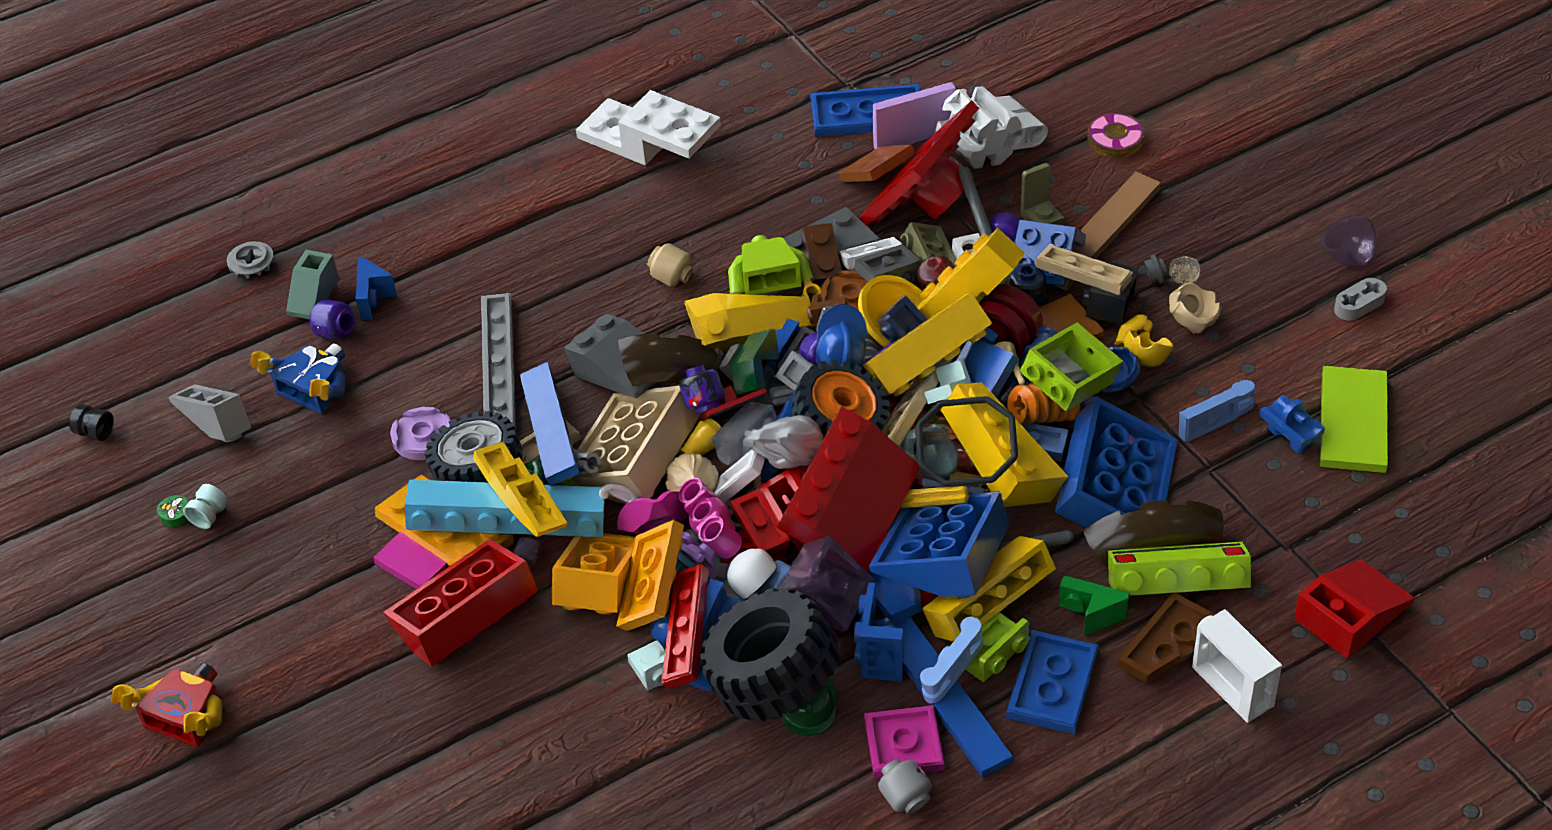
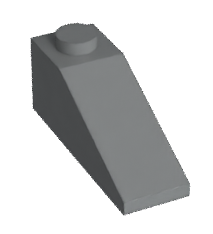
M194 384L169 396L170 402L211 438L232 442L241 438V433L251 429L240 394Z

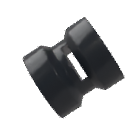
M79 404L75 407L69 421L72 433L81 436L89 434L90 438L98 441L106 440L111 434L114 425V417L110 411L103 409L95 411L92 406Z

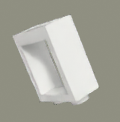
M1225 609L1214 616L1209 615L1205 617L1197 627L1192 668L1247 723L1274 707L1282 664Z

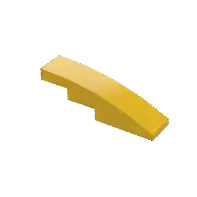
M503 441L474 451L473 460L488 483L509 510L536 537L567 526V521L537 473L530 475L521 458L514 459Z

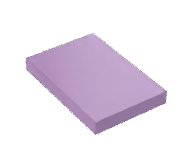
M953 83L942 84L873 104L874 149L880 146L908 145L929 139L936 132L938 121L949 120L952 111H944L942 108L945 100L956 91Z

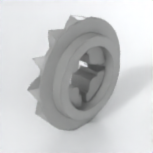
M246 242L238 245L227 257L229 271L234 272L236 277L245 275L247 279L254 274L260 276L261 271H269L270 264L274 263L271 247L262 242ZM252 256H254L255 260H253L252 263H249L250 259H252Z

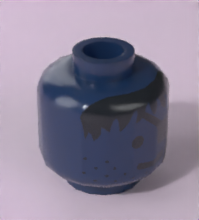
M1034 264L1017 265L1010 273L1009 285L1027 293L1037 305L1044 300L1047 283L1045 272L1035 267Z

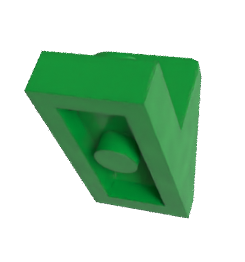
M1063 576L1059 591V607L1067 608L1072 612L1085 613L1084 635L1125 620L1128 614L1130 593Z

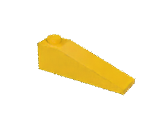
M712 293L685 301L696 338L702 340V345L714 350L719 348L723 352L729 351L731 346L739 343L743 346L749 335L769 329H776V331L782 329L787 319L798 321L799 330L802 326L807 328L816 327L815 324L812 325L808 318L807 310L811 306L809 297Z

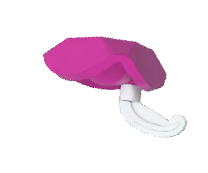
M616 484L605 485L599 491V496L602 499H606L610 495L627 502L618 516L617 530L642 534L672 520L680 523L689 516V513L684 509V504L678 499V491H666L658 499L654 500L638 498L631 489Z

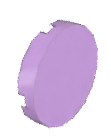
M419 407L403 413V418L399 421L396 419L392 424L390 435L394 449L405 458L426 460L425 450H427V442L431 441L430 437L434 433L440 434L438 429L442 425L450 426L448 422L451 420L447 414L440 413V410L434 407Z

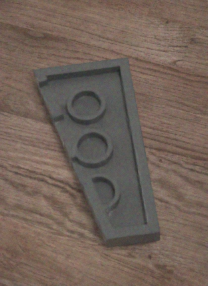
M847 207L808 225L832 223L838 251L880 240ZM802 229L784 237L789 246L802 251L806 255Z

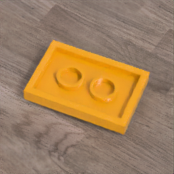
M672 520L636 536L616 627L629 631L665 617L670 606L669 595L671 585L677 573L675 568L677 557L683 545V524Z

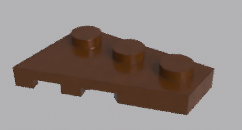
M1172 593L1118 657L1117 667L1148 683L1194 655L1199 623L1209 615L1214 616L1215 614L1177 593Z

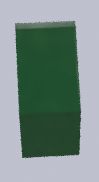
M769 329L749 335L731 364L736 396H745L765 388L762 364L779 360L776 329Z

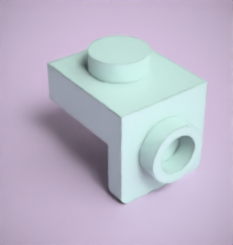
M963 360L936 368L941 387L924 392L927 403L931 404L947 400L957 384L971 383Z

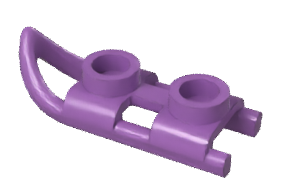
M684 531L682 533L683 545L680 553L696 566L703 564L709 570L708 576L711 579L715 578L717 572L715 571L716 565L713 560L717 557L716 554L704 543L697 547L698 543Z

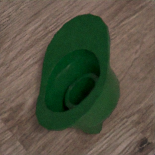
M830 676L828 677V685L823 691L819 690L815 694L816 698L809 704L805 702L799 706L800 710L792 714L790 712L782 714L783 723L789 730L798 735L813 736L829 729L835 720L836 714L835 687Z

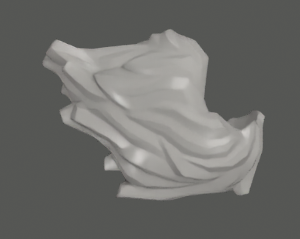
M798 415L778 419L765 425L760 430H746L744 433L746 438L743 439V445L752 447V451L767 458L769 463L775 468L793 469L801 465L810 466L824 439V435L818 423L810 417Z

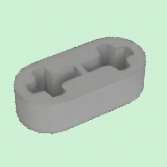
M1367 278L1340 292L1336 297L1335 314L1343 320L1352 321L1378 308L1384 303L1387 291L1386 284L1376 278Z

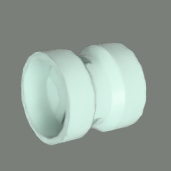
M203 484L196 492L195 500L189 501L184 507L183 513L195 526L208 529L215 522V515L221 513L228 505V499L217 487Z

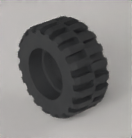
M782 588L781 591L769 589L764 594L755 593L748 596L749 599L742 603L741 601L737 602L732 606V610L728 613L724 612L718 618L716 626H711L707 632L708 639L703 641L702 654L700 655L702 673L725 708L739 718L765 721L768 717L772 720L782 718V714L787 712L792 714L800 710L799 706L805 702L809 704L816 698L815 694L819 690H824L829 682L828 677L833 676L836 670L840 649L836 634L813 599H810L808 595L802 592Z

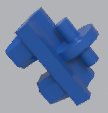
M1282 395L1272 405L1260 409L1259 416L1268 422L1267 429L1274 435H1284L1289 439L1290 448L1298 454L1310 448L1313 441L1322 436L1325 430L1324 426L1305 412L1306 404L1301 399L1291 401L1285 395Z

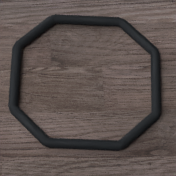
M990 397L942 400L916 425L918 466L923 472L945 487L993 483L1018 457L1015 417L1013 413ZM987 403L1009 419L1011 457L992 476L945 480L924 464L922 427L942 407Z

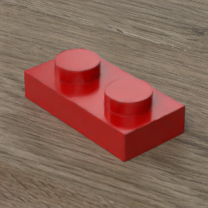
M761 489L731 501V509L754 549H762L771 555L790 546L788 535L776 528L779 520Z

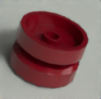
M998 284L988 295L983 297L979 304L992 322L988 328L998 334L995 344L1004 341L1013 343L1017 357L1020 358L1024 348L1032 342L1038 334L1039 328L1043 325L1042 313L1037 303L1024 291L1008 284Z

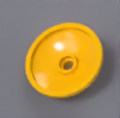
M892 275L877 276L863 287L859 295L858 308L866 321L867 331L883 347L891 342L882 335L880 331L882 327L877 321L902 296L906 295L916 307L923 300L920 296L922 291L903 278Z

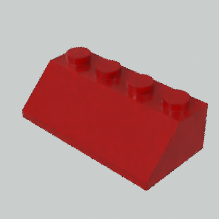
M488 539L383 613L413 654L433 667L445 660L448 655L459 647L472 641L476 635L490 625L497 623L511 610L524 604L528 598L538 592L526 560L495 541Z

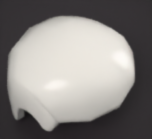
M750 548L738 554L730 563L727 573L728 584L740 598L746 599L768 580L777 566L766 551Z

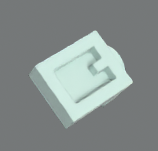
M658 640L627 654L629 664L647 691L663 685L662 674L665 650Z

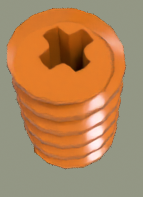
M1035 384L1018 385L1011 390L1007 400L1008 411L1013 413L1015 419L1020 424L1029 425L1044 422L1051 423L1054 421L1062 422L1064 420L1073 421L1079 414L1080 403L1065 411Z

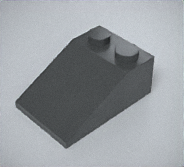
M607 313L597 318L594 324L584 332L576 335L574 340L564 347L575 377L635 399L638 398L655 382L632 386L623 367L618 340L644 333L627 320Z

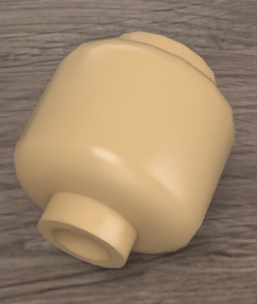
M670 243L664 244L662 247L657 246L651 253L647 266L650 267V275L670 287L677 286L681 281L686 283L693 272V267L690 266L691 256Z

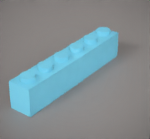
M409 480L405 500L406 530L534 535L509 510L489 483ZM544 485L567 521L566 527L544 535L603 537L605 499L599 496V491L602 487Z

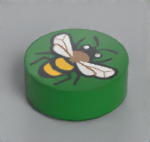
M174 495L165 498L159 503L157 513L162 524L168 527H177L188 521L183 513V509L188 503L185 497Z

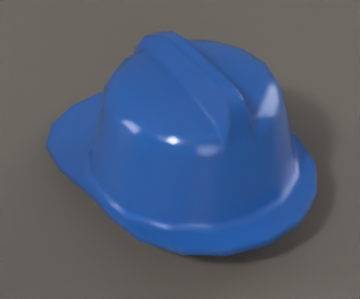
M845 304L835 305L825 311L820 318L817 333V364L822 361H826L829 364L831 360H838L839 366H841L843 361L850 362L851 369H854L856 365L860 366L863 364L866 353L867 327L863 315L855 307Z

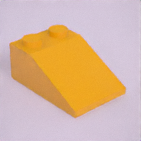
M603 533V537L575 536L552 568V605L562 606L566 610H595L596 613L604 615L617 613L621 606L636 537Z

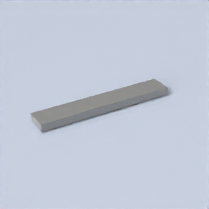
M511 293L481 296L484 412L491 411L493 415L496 412L500 413L503 418L506 416L513 423L516 430Z

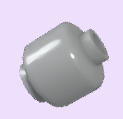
M895 759L881 770L884 776L878 783V787L895 812L906 811L907 814H912L921 809L931 799L929 793L932 789V784L914 760L900 762L899 759Z

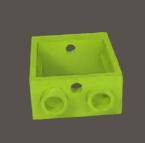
M1076 322L1032 347L1026 356L1020 372L1062 409L1068 411L1111 385L1124 361ZM1066 354L1086 371L1090 377L1075 384L1056 368L1051 361Z

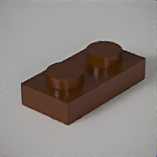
M832 223L803 227L802 236L806 255L814 277L812 283L823 284L829 277L831 280L837 276L836 273L842 271Z

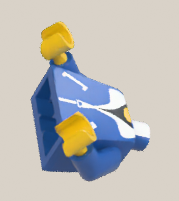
M332 344L325 352L310 345L304 346L295 354L282 359L271 358L269 354L261 351L252 353L250 366L257 368L260 374L264 375L267 372L271 374L276 394L321 415L333 399H340L345 393L346 376L341 360L345 357V352L337 344Z

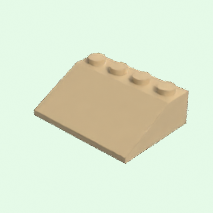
M679 386L647 389L636 399L622 393H614L578 447V450H581L583 453H596L600 457L601 466H592L599 468V470L593 474L582 472L560 482L559 485L603 487L608 484H616L631 489L638 498H651L660 480L666 474L667 467L673 461L676 454L679 453L689 433L694 429L701 413L697 414L696 410H689L686 407ZM610 495L606 498L615 502L627 504V502L612 497Z

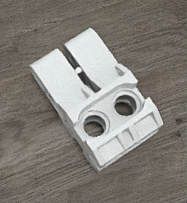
M983 86L975 87L972 98L967 95L966 89L956 90L945 100L942 108L944 111H952L950 120L971 100L979 107L972 117L975 123L964 134L961 131L959 132L961 139L957 143L959 147L956 150L974 168H982L986 156L991 160V165H1000L1013 153V150L1038 146L1045 140L1048 134V128L1011 96L995 97ZM949 120L938 121L936 131Z

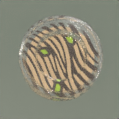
M1187 256L1177 257L1172 260L1169 276L1174 282L1184 285L1185 283H1194L1198 280L1200 264L1197 260Z

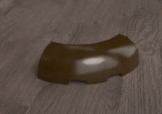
M650 333L618 340L623 367L632 386L652 382L679 384L682 379L687 377V370L704 365L705 370L713 369L718 372L723 389L732 386L734 390L733 381L719 369L726 353L719 348L714 350L702 345L701 339L680 334L676 338H658V333Z
M1167 500L1143 503L1140 510L1121 515L1120 510L1094 522L1085 528L1083 532L1096 557L1108 567V551L1219 543L1223 534L1224 522L1221 510L1211 505L1188 500L1186 505H1169Z

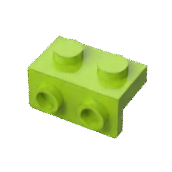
M999 612L981 626L983 647L965 670L983 683L993 673H1000L1005 667L1007 660L1015 653H1021L1029 643V621L1025 618H1022L1015 624Z

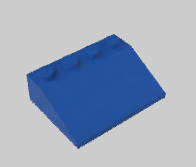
M1095 396L1076 416L1064 472L1069 477L1060 488L1055 513L1083 527H1088L1103 517L1119 510L1121 515L1140 510L1143 503L1166 500L1177 439ZM1129 435L1136 439L1131 445L1129 443Z
M1001 493L969 494V501L966 504L902 508L870 563V571L942 597L956 596L957 598H967L971 595H976L1009 528Z

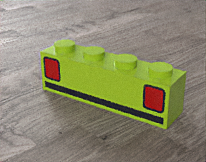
M1243 542L1108 551L1109 584L1113 589L1130 593V596L1251 587V555Z

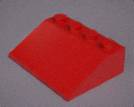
M841 406L776 528L865 576L869 570L870 563L879 549V545L883 543L920 470L918 463L872 422Z

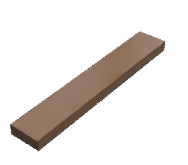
M1135 172L1080 230L1086 234L1084 246L1074 245L1073 252L1096 259L1160 190L1161 182ZM1067 278L1064 287H1057L1067 291L1075 280Z

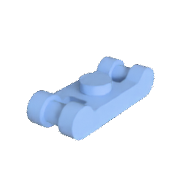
M965 618L960 624V635L951 646H946L941 651L937 664L921 672L922 693L927 702H939L982 649V628L977 618Z

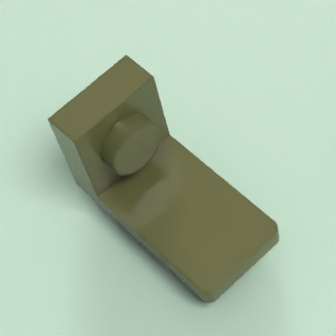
M1044 163L1023 171L1021 216L1026 221L1064 226V217L1049 201L1051 173L1049 164Z

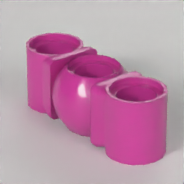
M699 478L687 480L679 489L678 499L684 504L685 511L689 513L690 527L699 536V539L720 558H731L739 551L742 545V538L735 531V526L730 522L731 517L728 507Z

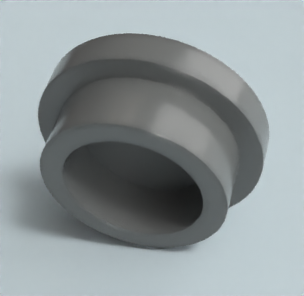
M1155 254L1150 255V259L1144 261L1151 284L1159 282V284L1164 283L1163 276L1168 275L1162 258L1156 259Z

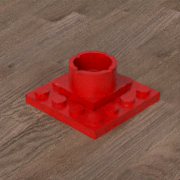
M972 100L969 101L915 151L914 156L903 164L860 215L859 219L866 226L872 221L878 224L888 214L889 210L893 211L899 204L903 206L910 199L933 220L946 211L964 192L958 175L959 169L963 166L952 157L959 147L957 145L961 139L959 132L961 131L964 134L975 123L972 117L979 107Z

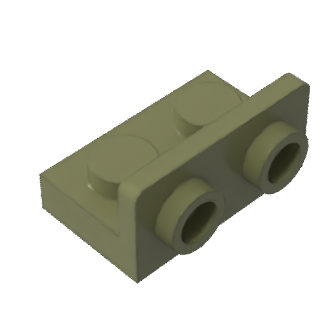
M910 222L899 241L921 260L915 281L922 283L928 271L941 273L948 266L954 269L957 266L954 264L957 259L941 226Z

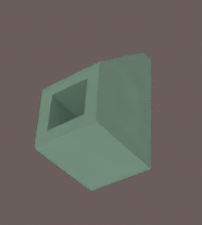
M307 249L304 251L293 269L286 309L287 315L310 319L314 306L319 301L328 299L339 281L332 254Z

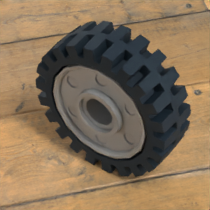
M479 411L473 412L470 418L467 414L460 416L461 420L458 422L455 418L448 421L450 426L442 425L438 429L440 434L434 433L430 437L431 441L427 442V450H425L426 461L435 481L488 483L473 460L474 451L502 441L514 459L520 457L522 460L523 457L522 446L513 423L506 416L503 418L502 414L497 412L493 415L491 411H485L483 416H481Z

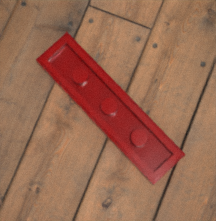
M703 564L677 572L673 581L662 674V684L667 689L698 680L709 570Z

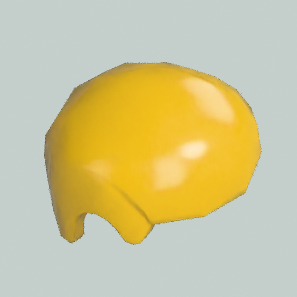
M1129 329L1123 340L1124 347H1127L1138 359L1139 364L1144 367L1153 368L1161 365L1174 349L1173 343L1167 338H1161L1159 341L1153 342L1150 339L1149 331L1138 335Z

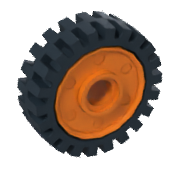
M831 360L829 364L826 361L819 362L818 366L815 364L811 366L799 381L791 401V407H793L792 416L802 415L810 417L819 424L824 437L841 406L872 422L882 431L889 415L888 409L890 405L889 400H886V391L880 390L882 384L878 380L872 382L873 375L869 371L863 375L860 373L862 367L856 365L854 369H851L850 362L843 361L841 366H839L838 360Z

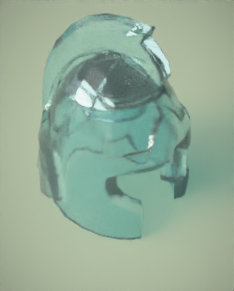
M932 424L929 427L922 428L924 464L937 474L952 475L958 465V452L955 444L948 438V427L944 424ZM915 428L907 433L899 447L918 463ZM921 469L916 475V477L918 478H930V476L923 472Z

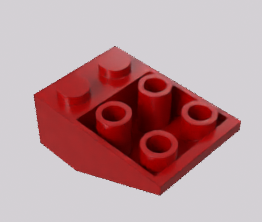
M1360 559L1321 575L1298 595L1294 619L1349 659L1413 604L1415 597Z

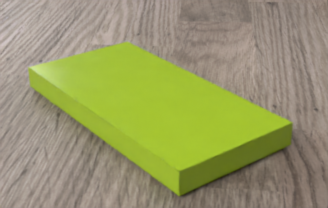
M1323 366L1321 425L1325 427L1324 434L1320 437V467L1386 473L1388 466L1387 371Z

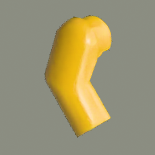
M1141 314L1122 324L1115 341V347L1124 348V336L1129 329L1140 334L1147 331L1150 332L1153 327L1152 321L1147 319L1146 315Z

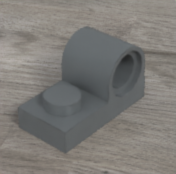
M901 244L856 259L854 270L867 282L877 276L892 275L903 278L913 284L916 280L921 260Z

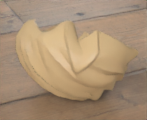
M1185 283L1173 291L1169 297L1170 313L1173 314L1179 324L1193 334L1201 333L1219 319L1222 306L1219 302L1217 303V294L1215 292L1203 290L1194 283Z
M683 453L676 457L667 467V481L665 485L668 491L679 492L680 487L687 480L699 478L715 493L719 474L716 466L712 465L711 460H708L706 457H702L699 454Z

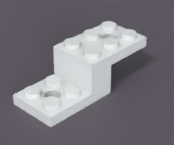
M650 90L633 108L607 98L576 129L578 139L646 165L662 148L690 159L721 126L719 116Z

